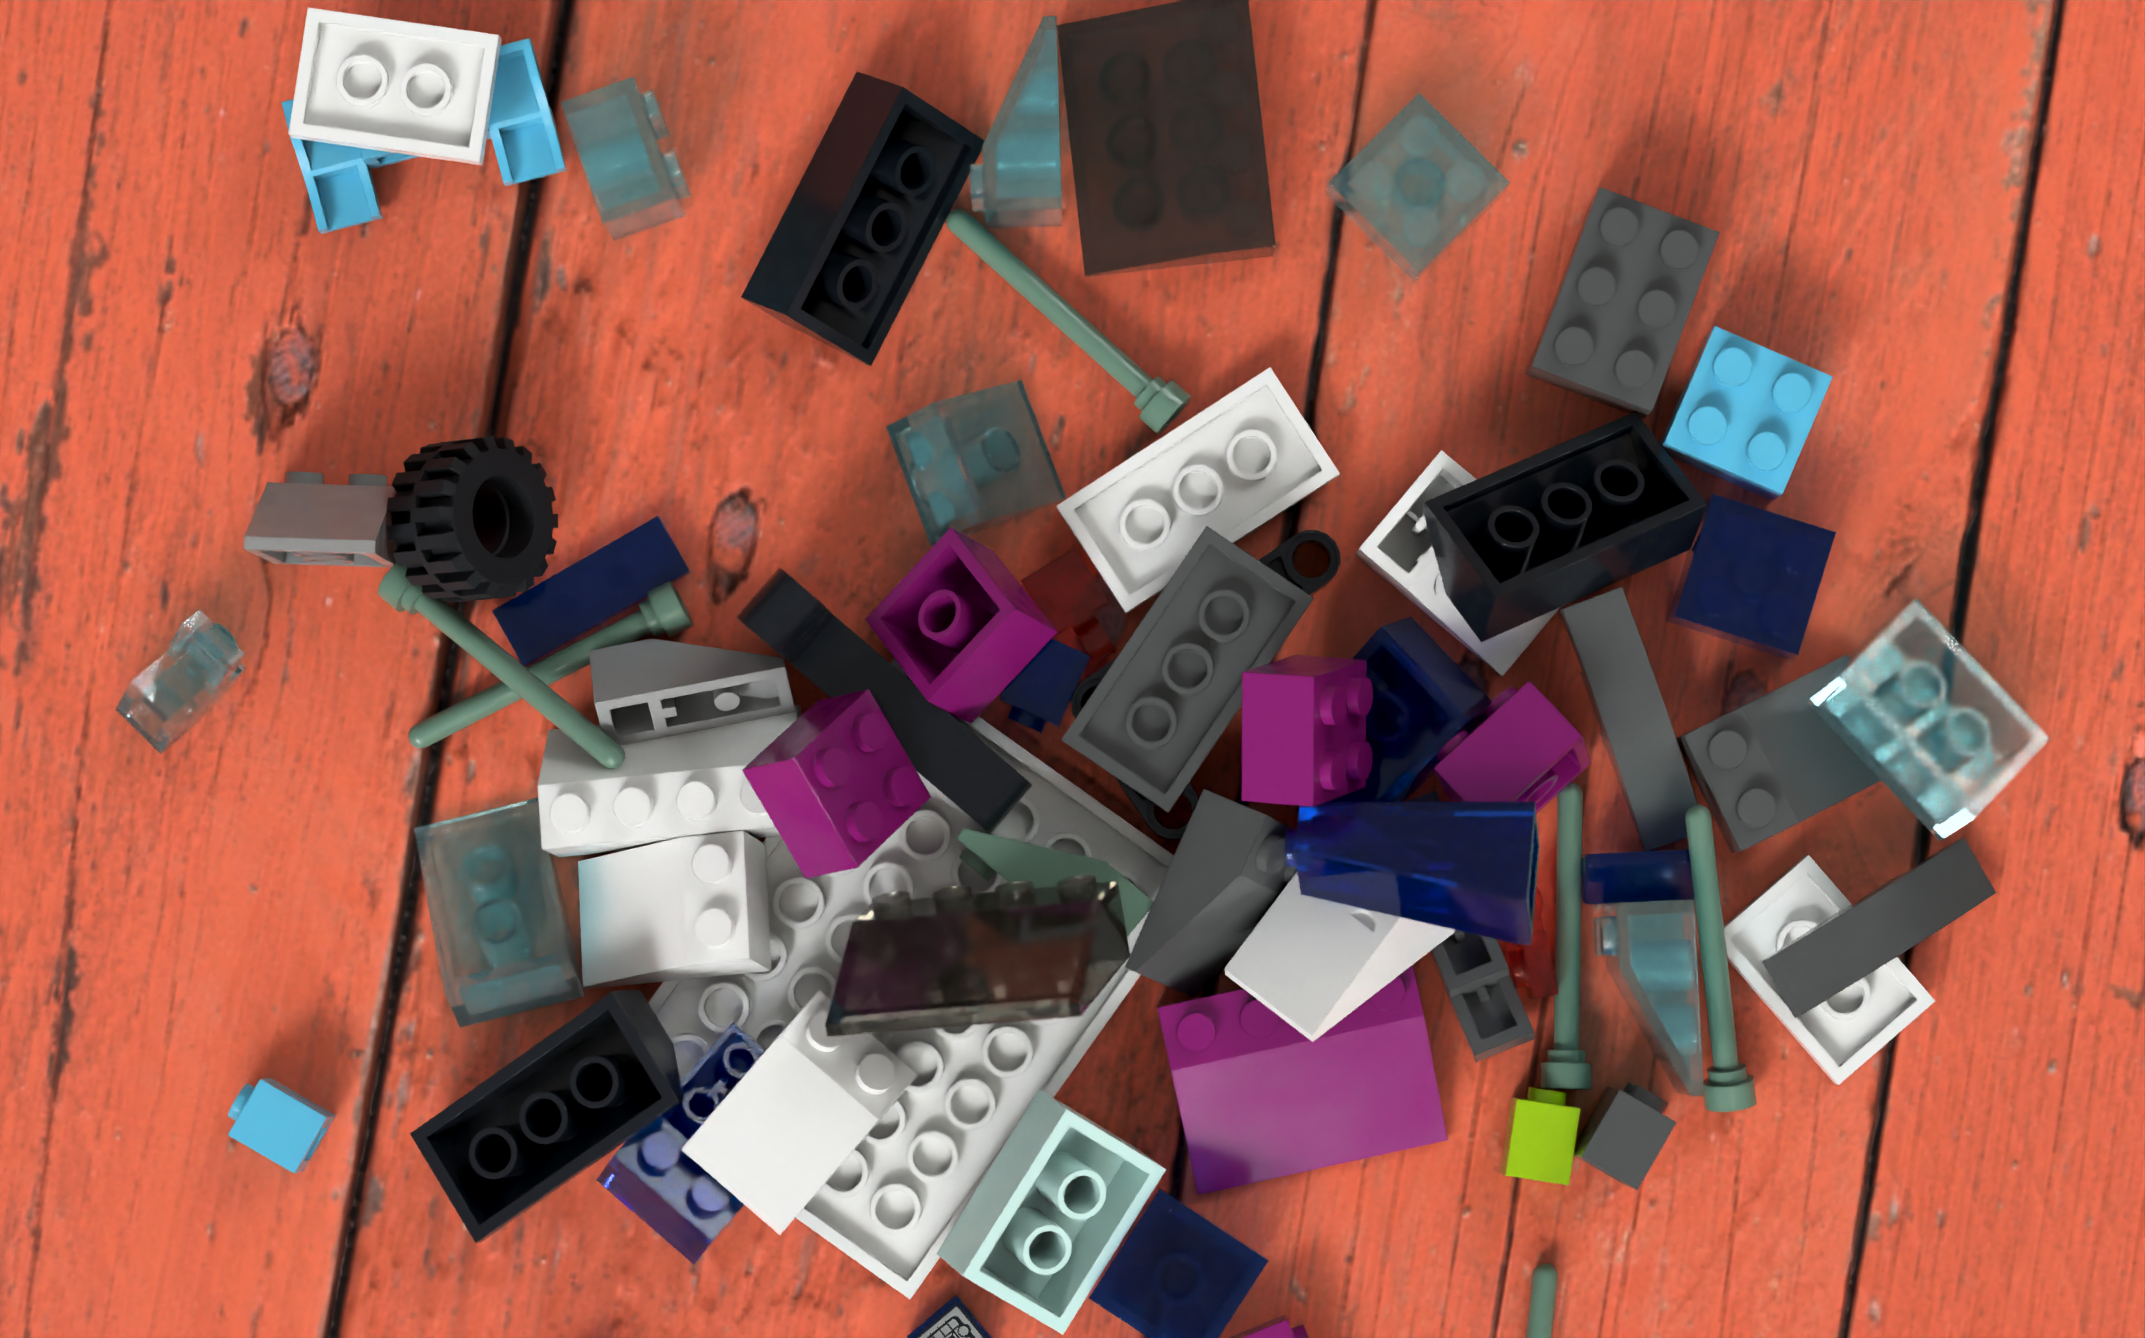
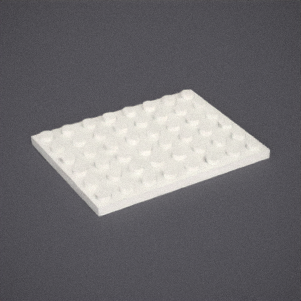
M894 658L891 664L912 681ZM949 713L1032 784L1031 788L991 835L1106 861L1152 901L1155 900L1174 857L1173 854L979 716L971 724ZM920 773L918 775L931 798L858 868L805 878L782 837H766L763 843L766 848L771 971L663 981L648 1002L674 1044L684 1099L682 1103L664 1114L659 1120L688 1141L819 990L918 1074L889 1111L796 1216L802 1223L908 1299L912 1298L939 1260L940 1256L936 1253L1038 1090L1040 1089L1054 1098L1141 974L1125 968L1148 916L1147 913L1106 963L1095 955L1087 965L1058 940L1066 929L1048 914H1045L1037 923L1008 899L1016 890L1012 884L997 872L988 882L959 858L967 848L956 839L964 828L987 834L990 833Z

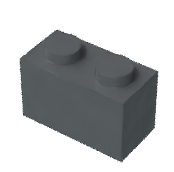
M1629 1082L1623 1091L1607 1086L1576 1140L1574 1156L1622 1184L1638 1190L1676 1124L1674 1120L1663 1115L1668 1103L1644 1088Z

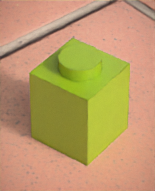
M1529 1087L1527 1099L1511 1098L1501 1174L1569 1185L1581 1108L1565 1105L1567 1093Z

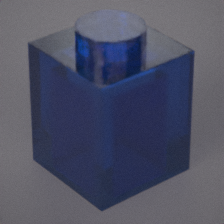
M1051 639L1004 689L1000 701L1012 707L1007 718L1042 734L1046 723L1059 729L1072 702L1074 691L1080 684L1091 657L1057 640Z

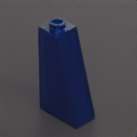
M1325 802L1314 807L1300 806L1297 829L1286 830L1287 868H1297L1302 895L1515 944H1532L1540 848L1535 802Z

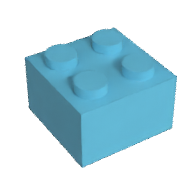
M1714 326L1705 335L1662 435L1660 444L1670 457L1773 501L1781 496L1785 490L1833 376Z

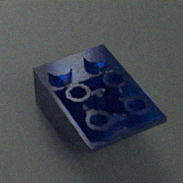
M734 1022L680 1081L684 1101L627 1140L613 1155L597 1178V1181L693 1264L699 1260L745 1207L739 1199L681 1150L766 1051L765 1048Z

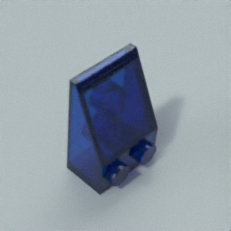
M1412 617L1381 626L1352 658L1367 660L1366 677L1370 679L1373 687L1372 706L1366 715V742L1371 746L1373 759L1370 774L1366 779V787L1314 807L1307 806L1333 835L1358 816L1376 828L1435 773L1434 767L1441 762L1437 755L1451 738L1464 730L1470 735L1489 718L1485 711L1492 701Z

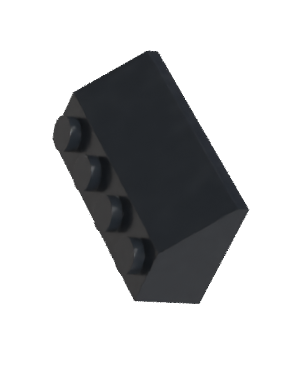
M856 72L741 298L794 329L871 366L986 141L906 88Z
M1635 411L1428 500L1424 503L1423 513L1445 593L1478 639L1483 642L1690 550L1707 503Z
M641 990L612 991L411 1132L410 1135L475 1243L484 1241L682 1103L684 1099L674 1044Z

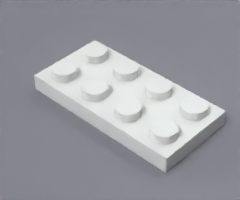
M1269 367L1058 504L1056 508L1125 614H1127L1165 588L1206 526L1235 544L1338 477L1340 473Z

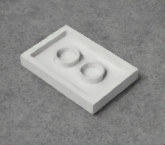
M308 8L288 134L295 139L483 166L502 39L496 34Z
M1805 855L1724 925L1727 960L1833 1083L1839 1085L1932 1005L1935 1000L1900 959L1896 957L1806 1013L1794 1018L1762 961L1838 911L1852 905L1809 855Z

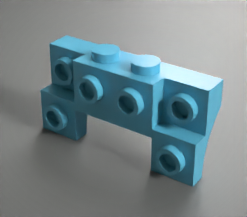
M530 38L501 45L487 139H492L505 186L567 171L552 109L548 103L534 45ZM294 99L281 102L288 131ZM290 136L307 187L317 228L321 234L382 219L383 215L371 169L420 157L295 139Z

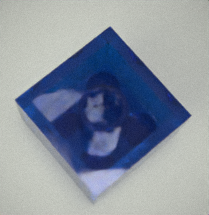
M1710 495L1704 500L1707 503V507L1692 547L1688 550L1667 622L1785 659L1797 656L1836 532L1722 496Z
M1159 1186L1091 1289L1089 1299L1148 1338H1219L1269 1260L1265 1255Z

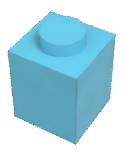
M263 1078L259 1080L256 1087L247 1083L236 1097L228 1113V1117L235 1120L228 1136L295 1174L305 1170L336 1115L274 1079Z

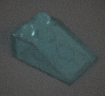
M1043 16L982 146L983 164H970L973 212H984L986 228L1062 226L1057 16Z
M538 798L414 828L443 990L459 1027L584 997L574 940L553 854L542 850Z
M1694 900L1603 904L1604 917H1594L1593 920L1595 955L1606 956L1608 972L1676 1093L1688 1096H1704Z

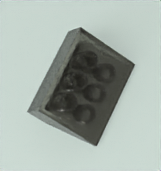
M1182 0L1057 25L1085 277L1273 257L1276 242L1248 0Z
M1077 875L1060 880L1055 887L1034 888L1032 881L1020 880L1001 884L995 888V892L972 894V889L969 886H954L936 891L931 898L911 899L910 893L905 891L889 892L874 897L871 900L872 903L852 923L825 1023L827 1037L1082 1016L1130 956L1118 881L1097 883L1096 877L1093 875Z

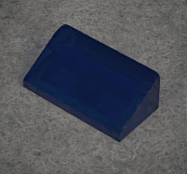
M1689 849L1585 854L1581 858V895L1583 902L1586 904L1694 900Z

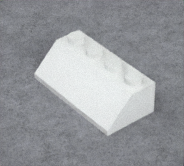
M795 705L796 712L621 745L625 752V760L621 766L615 769L602 765L560 729L548 730L538 780L542 850L558 857L620 852L680 837L745 831L754 838L780 836L742 769L801 716V707Z

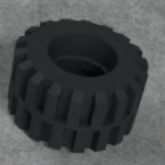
M493 436L440 442L420 448L419 454H411L403 462L406 472L396 473L392 482V486L396 491L395 497L388 498L387 512L392 514V525H387L388 539L395 540L397 549L393 552V555L398 565H406L405 577L413 586L422 585V594L432 599L442 598L443 602L506 598L516 596V592L527 591L534 585V577L543 576L548 567L545 557L546 555L554 554L557 542L552 538L553 528H558V514H553L551 503L556 499L553 488L546 487L544 479L547 474L540 463H531L532 453L524 446L515 447L513 440L505 437L493 438Z

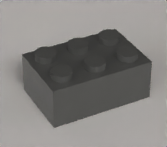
M1599 187L1589 205L1526 375L1629 414L1636 411L1640 418L1645 419L1653 411L1720 232Z

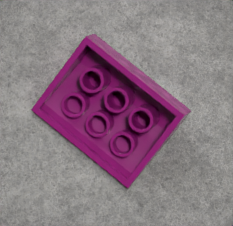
M1413 965L1313 1042L1243 988L1157 1007L1198 1195L1448 1140Z

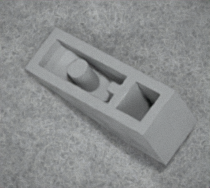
M646 639L589 650L594 704L601 730L620 746L796 712L785 661L781 657L659 639Z

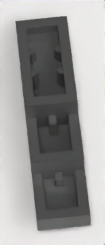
M1617 588L1561 609V616L1582 669L1580 672L1602 730L1600 735L1644 851L1648 852L1686 838V812L1691 806L1698 805L1667 709L1623 588Z
M1436 790L1377 813V819L1383 834L1448 880L1455 932L1432 949L1430 953L1475 1062L1534 1040L1533 1028L1511 979L1508 964L1485 913L1484 903Z
M1962 838L1944 847L1911 870L1891 879L1858 902L1838 911L1763 960L1762 963L1794 1018L1917 945L1994 895L1996 891L1965 838Z

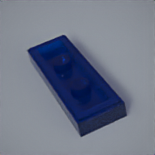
M657 516L492 610L522 665L527 667L648 598V591L668 581L674 583L690 574L691 571L662 520Z

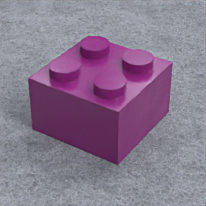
M952 527L865 619L928 702L971 724L1058 632L993 550Z
M1294 655L1242 672V801L1314 807L1366 787V779L1370 774L1373 759L1371 746L1366 742V715L1369 713L1373 701L1372 683L1366 677L1367 660Z
M1530 681L1518 691L1514 687H1509L1499 694L1485 711L1489 718L1470 735L1464 730L1451 738L1439 751L1437 757L1441 762L1434 767V771L1448 798L1497 849L1591 764L1583 736Z
M869 689L816 701L742 769L805 878L858 868L931 798Z

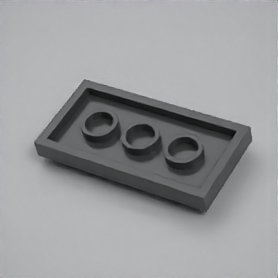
M1206 526L1061 741L1169 813L1242 705V672L1272 661L1314 598Z

